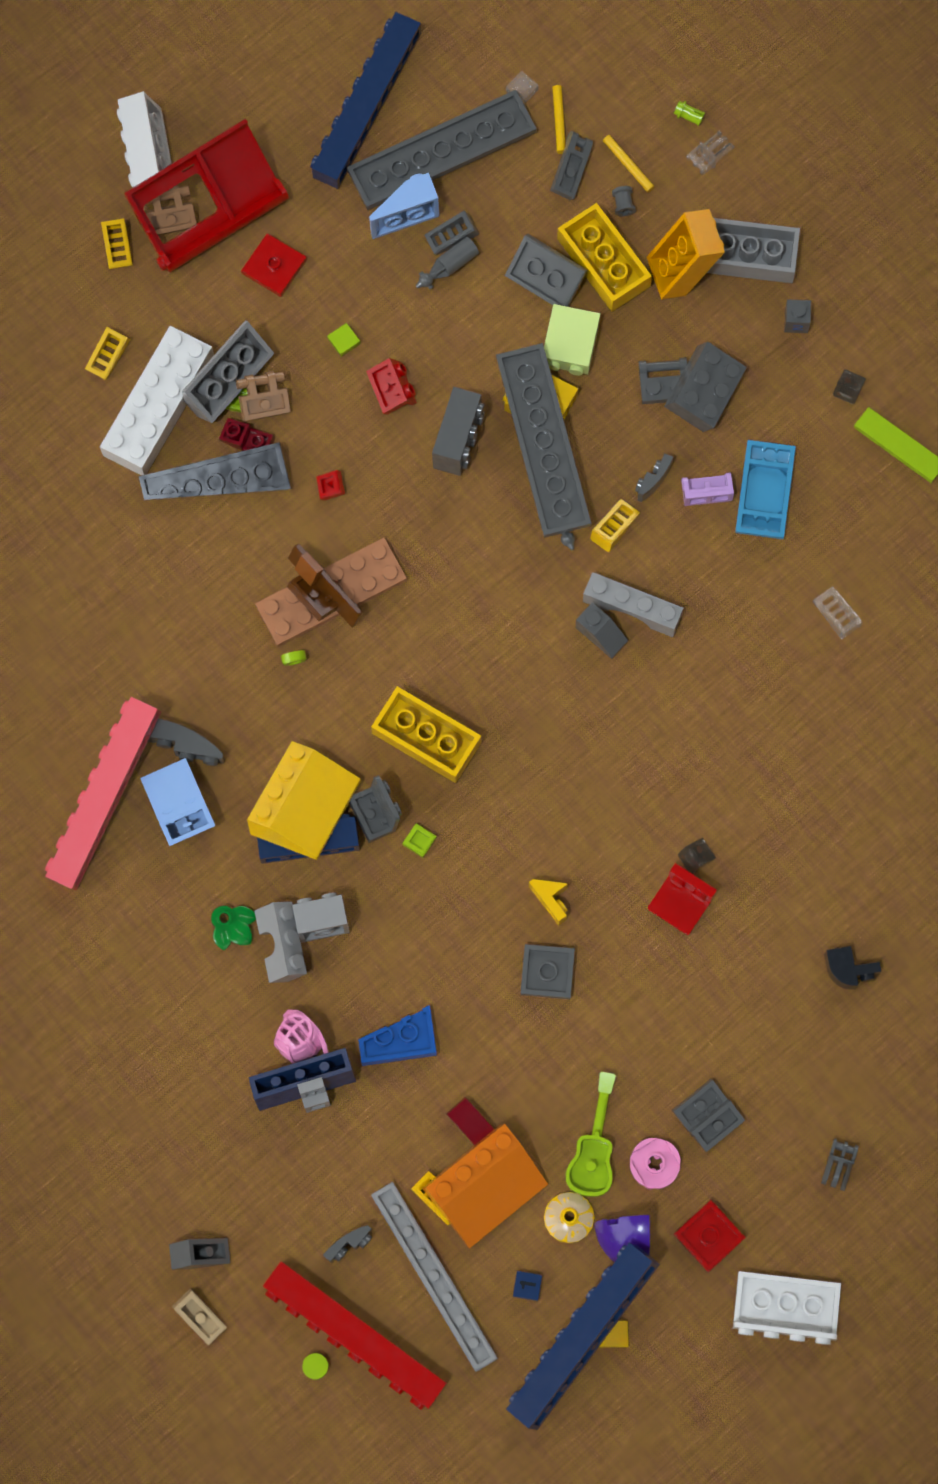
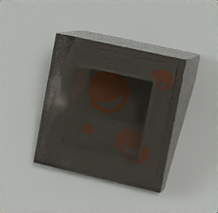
M844 369L833 395L846 402L855 404L866 378Z
M703 838L689 844L678 853V857L692 874L716 859Z

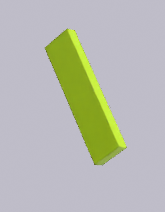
M870 407L866 409L855 423L854 428L928 482L932 483L938 476V456Z

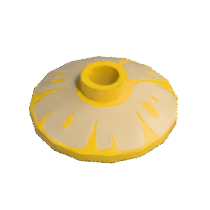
M572 1192L561 1193L552 1198L546 1206L544 1213L545 1227L550 1235L558 1241L565 1243L579 1242L585 1238L592 1230L595 1219L593 1208L589 1201L580 1194ZM567 1212L573 1213L574 1219L572 1221L565 1220L564 1215Z

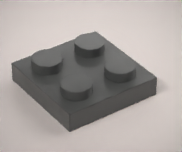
M525 944L521 995L571 999L575 949Z

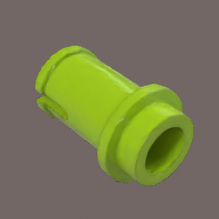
M679 101L674 111L677 118L682 117L699 126L705 112L687 105L686 101L684 103Z

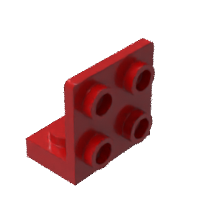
M675 863L669 871V876L647 909L688 936L714 899L717 890Z

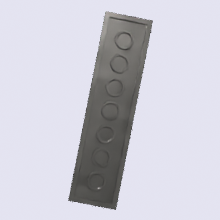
M514 90L347 167V172L366 209L369 210L383 204L406 180H409L415 174L429 173L431 180H435L537 133V128L517 91Z
M543 343L497 354L498 367L544 538L591 526V520Z

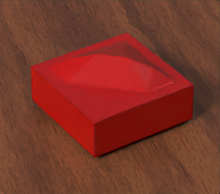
M335 470L316 476L320 500L325 501L345 494L341 471Z

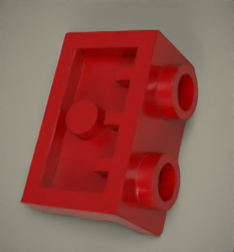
M388 358L366 371L383 414L388 415L406 404L413 406L417 403L414 397L416 395L415 389L408 382L406 377L407 370L402 362Z

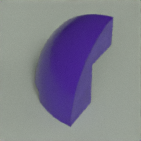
M649 1215L624 1216L618 1219H604L594 1223L598 1242L605 1254L613 1262L617 1260L616 1256L619 1250L629 1243L639 1246L650 1255Z

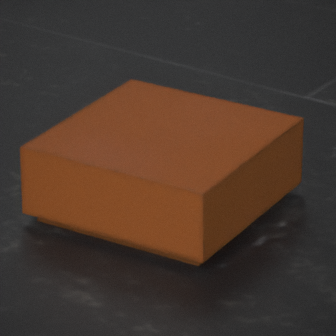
M306 552L301 555L295 570L312 586L317 583L323 568Z

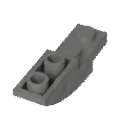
M158 719L148 742L157 743L156 746L170 749L171 746H174V753L179 757V760L186 758L187 762H193L194 759L203 760L204 764L210 766H217L218 763L224 764L225 762L223 753L206 738L193 730L170 721Z

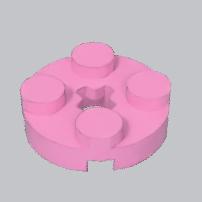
M648 1138L634 1148L630 1157V1171L633 1178L645 1188L662 1189L672 1184L680 1171V1156L677 1149L670 1142L657 1138ZM651 1157H654L656 1160L661 1159L662 1163L659 1165V1170L656 1171L655 1168H649L648 1165L651 1163Z

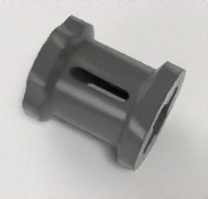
M621 186L612 190V196L616 201L617 208L615 209V214L617 216H629L636 212V207L633 205L631 198L633 189L630 186Z

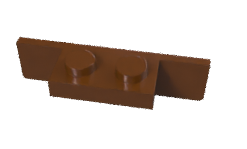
M297 544L293 547L288 559L296 567L301 555L308 551ZM324 569L317 583L312 586L300 575L289 581L287 588L318 621L337 611L353 628L362 615L358 605L352 602L343 592L342 588L327 575Z

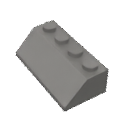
M245 320L182 391L183 400L197 417L210 423L215 421L242 390L237 389L236 380L244 379V376L247 375L255 376L274 354L248 321Z

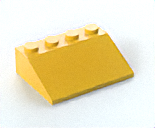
M292 741L247 819L250 835L317 860L360 784L361 779L318 751Z

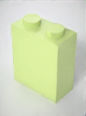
M553 304L544 344L550 370L558 371L562 369L569 371L573 375H588L600 323V313Z

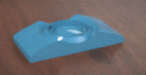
M753 440L747 441L735 533L784 539L796 446Z

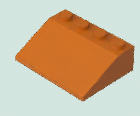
M501 1124L422 1187V1189L470 1249L545 1188L548 1183L506 1124Z

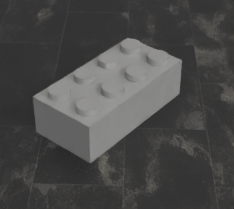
M714 218L719 237L724 244L725 253L707 273L793 283L800 228Z

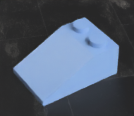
M429 173L415 174L410 177L369 216L372 239L439 217L438 196Z

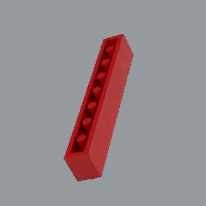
M280 1261L263 1284V1287L267 1290L264 1295L275 1303L279 1300L288 1305L285 1309L295 1318H298L299 1315L303 1316L308 1320L306 1326L317 1334L322 1330L329 1336L326 1339L337 1349L341 1345L349 1350L347 1356L356 1363L360 1364L361 1361H364L370 1366L368 1371L379 1380L382 1376L391 1381L389 1387L401 1395L403 1391L412 1397L409 1402L421 1411L424 1407L430 1409L446 1387V1382Z

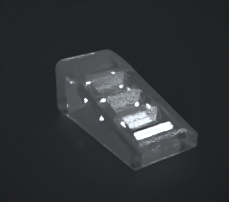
M833 586L813 600V603L841 639L858 629L863 623L857 613ZM832 596L834 600L824 606L822 602ZM838 603L840 606L839 608H837L833 612H830L828 610ZM842 611L845 612V615L839 619L834 617ZM848 618L851 620V622H849L845 626H842L840 624Z

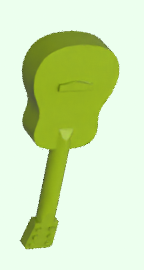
M600 1072L599 1098L592 1135H584L578 1139L576 1155L566 1170V1183L569 1189L585 1197L603 1196L612 1185L613 1178L609 1160L613 1148L612 1143L602 1137L609 1094L611 1095L616 1075L607 1072Z

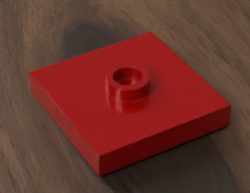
M267 233L242 268L241 274L282 297L307 261V257Z
M712 1200L673 1234L707 1273L746 1238Z

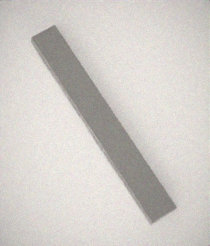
M391 1182L371 1194L475 1372L497 1360V1356L394 1183Z

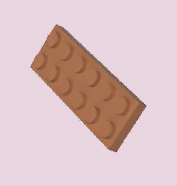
M385 538L323 568L327 575L358 606L407 581ZM287 587L255 603L277 647L340 616L337 611H334L321 621H318Z

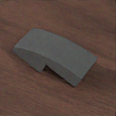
M664 453L662 461H656L653 469L654 474L646 472L644 479L639 478L635 489L638 492L637 501L643 502L658 489L669 473L673 463V456Z
M367 1225L351 1231L336 1241L323 1256L330 1263H333L335 1260L339 1262L348 1252V1249L345 1248L348 1244L355 1250L359 1246L363 1249L372 1239L370 1235L372 1229Z

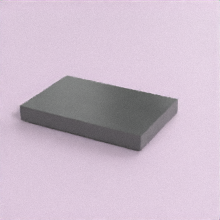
M526 234L505 276L552 305L569 307L588 270L533 236Z

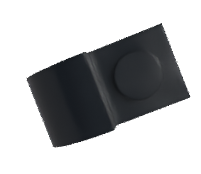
M851 946L829 949L824 954L830 978L835 984L844 989L855 990L858 987L857 979H861V982H870L876 980V976H879L881 973L880 962L855 966Z

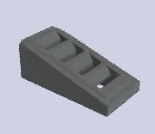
M464 210L424 235L433 253L438 255L449 250L465 237L474 238L479 235V232L469 214ZM464 223H465V225H466V227H467L466 230H463V228H462V226H461V225L464 224ZM455 227L459 232V234L456 236L452 230ZM446 231L451 238L448 241L443 234ZM439 236L443 244L438 245L434 237Z

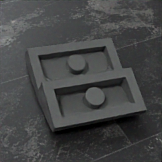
M712 1079L708 1080L672 1110L705 1152L745 1121L733 1103L726 1098Z

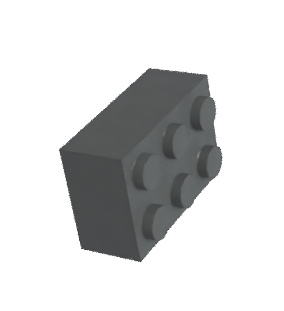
M707 341L696 347L664 407L702 432L713 429L747 367Z
M453 387L432 451L434 469L461 476L463 469H468L471 459L469 455L470 447H475L478 437L476 433L477 425H482L485 412H483L485 404L481 402V394Z

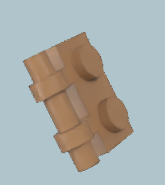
M174 186L171 190L166 191L147 203H153L154 209L147 210L145 213L157 235L191 228L196 224L192 201L182 203L181 197L190 195L188 186L180 188L179 186ZM174 199L175 205L161 208L160 201Z
M268 371L265 372V375L260 376L247 375L244 376V379L236 380L237 389L246 388L248 394L239 396L242 420L247 421L290 412L287 388L277 389L276 382L284 381L282 371L276 373ZM267 384L268 391L257 393L256 386Z

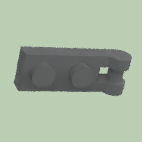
M574 131L568 134L566 146L550 191L568 200L575 198L593 140L589 138L583 139ZM575 146L580 147V151L575 150Z

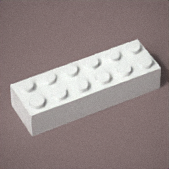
M169 326L100 445L104 457L140 475L148 473L187 405L183 400V389L214 356L212 346Z

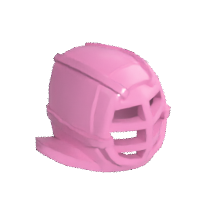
M287 1010L283 1014V1022L279 1026L274 1039V1046L282 1056L294 1064L310 1059L313 1056L315 1057L321 1048L324 1054L329 1053L325 1038L309 1017L299 1010Z

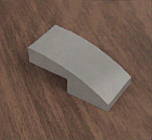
M322 1077L297 1084L306 1113L331 1106Z

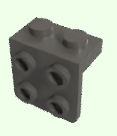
M379 775L373 778L370 788L354 794L349 802L369 843L395 832L400 820L399 816L402 815L398 804L392 802L389 796L391 791L385 780L382 781Z

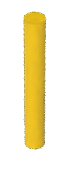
M555 85L552 89L557 153L563 154L566 141L562 86Z
M607 135L603 139L607 147L647 193L653 190L655 186L616 141L610 135Z

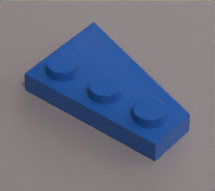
M430 1005L412 1016L408 1015L402 1018L401 1021L389 1027L385 1026L358 1039L362 1066L437 1056Z

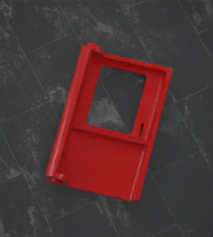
M246 118L124 192L126 200L158 255V258H156L157 264L162 271L167 270L169 273L289 199L285 187L271 170L248 126ZM199 174L217 207L216 212L170 241L162 243L144 211V205L192 175Z

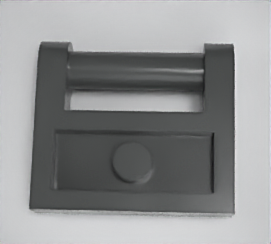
M681 357L679 360L650 363H646V360L638 361L642 404L667 402L687 365L686 357ZM680 371L678 376L647 378V372Z

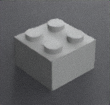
M328 893L322 895V899L312 901V898H303L298 900L297 904L292 905L301 943L350 933L342 895L337 896L336 893Z

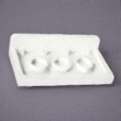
M739 1271L733 1329H738V1334L753 1336L754 1331L764 1332V1337L779 1339V1334L790 1335L789 1340L805 1342V1337L815 1338V1343L831 1345V1340H837L841 1283Z

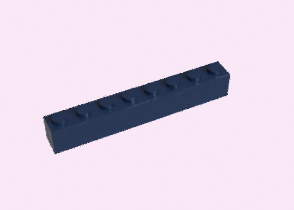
M395 12L392 19L389 18L386 21L382 38L376 40L373 47L374 53L371 58L368 57L363 65L364 72L361 77L355 79L351 96H347L343 102L342 113L334 118L331 126L332 131L329 136L326 135L324 137L319 156L315 155L312 159L310 168H312L314 179L339 189L347 174V167L353 163L421 35L420 22L398 12Z
M629 1243L619 1250L615 1263L604 1270L600 1283L587 1293L586 1302L582 1307L577 1308L570 1318L572 1321L566 1328L559 1331L555 1337V1344L551 1349H547L540 1357L541 1363L535 1370L533 1369L527 1374L524 1380L526 1383L521 1390H517L509 1399L510 1404L506 1410L528 1429H539L660 1264L639 1246Z

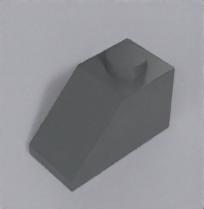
M591 603L576 619L575 628L611 659L628 642V639L613 620L594 603Z
M228 1238L189 1239L169 1244L172 1270L230 1264Z

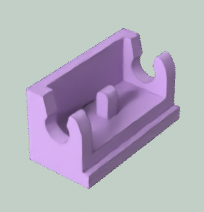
M726 473L722 476L694 479L685 477L681 479L684 506L733 500L734 490L731 473Z

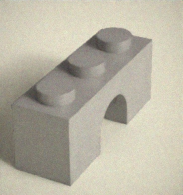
M273 902L255 910L259 935L271 934L275 942L273 954L264 959L269 983L289 982L307 974L292 902Z

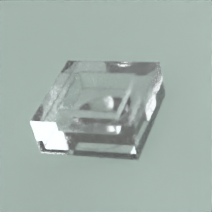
M521 71L506 86V91L510 93L516 90L523 104H525L539 90V85Z

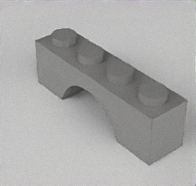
M592 572L583 593L584 603L589 605L594 603L599 609L604 611L615 610L629 614L643 621L650 629L670 637L674 636L683 613V607Z

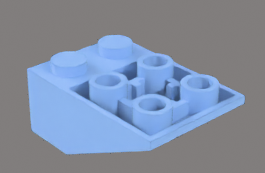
M186 758L140 778L169 846L216 826Z

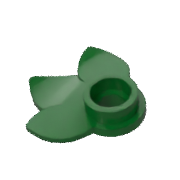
M228 906L215 908L211 914V922L215 927L213 932L215 944L222 950L227 949L231 942L238 945H250L252 943V933L248 925L256 920L255 912L245 906H237L233 909ZM222 913L228 916L226 923H222L219 919Z

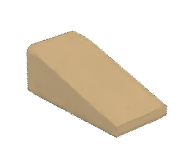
M191 1289L172 1306L208 1346L227 1328Z

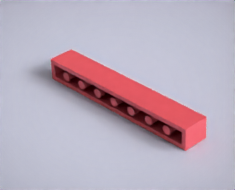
M133 697L129 701L126 700L120 710V714H122L119 723H115L111 728L109 734L111 737L108 746H103L99 754L100 763L97 768L94 767L88 777L89 786L86 791L83 790L77 801L79 807L76 813L73 812L67 821L69 828L65 836H60L56 844L58 851L54 858L51 857L45 868V871H47L45 877L76 891L161 714V711Z

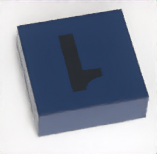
M517 1271L513 1297L538 1301L542 1275Z

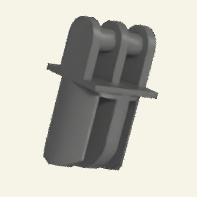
M834 1138L821 1184L826 1185L832 1164L836 1163L830 1187L836 1188L842 1167L846 1166L840 1190L845 1191L859 1146L855 1145V1147L848 1145V1142L843 1144L837 1142V1139ZM835 1149L842 1151L840 1157L833 1155ZM845 1152L852 1154L851 1161L844 1159Z

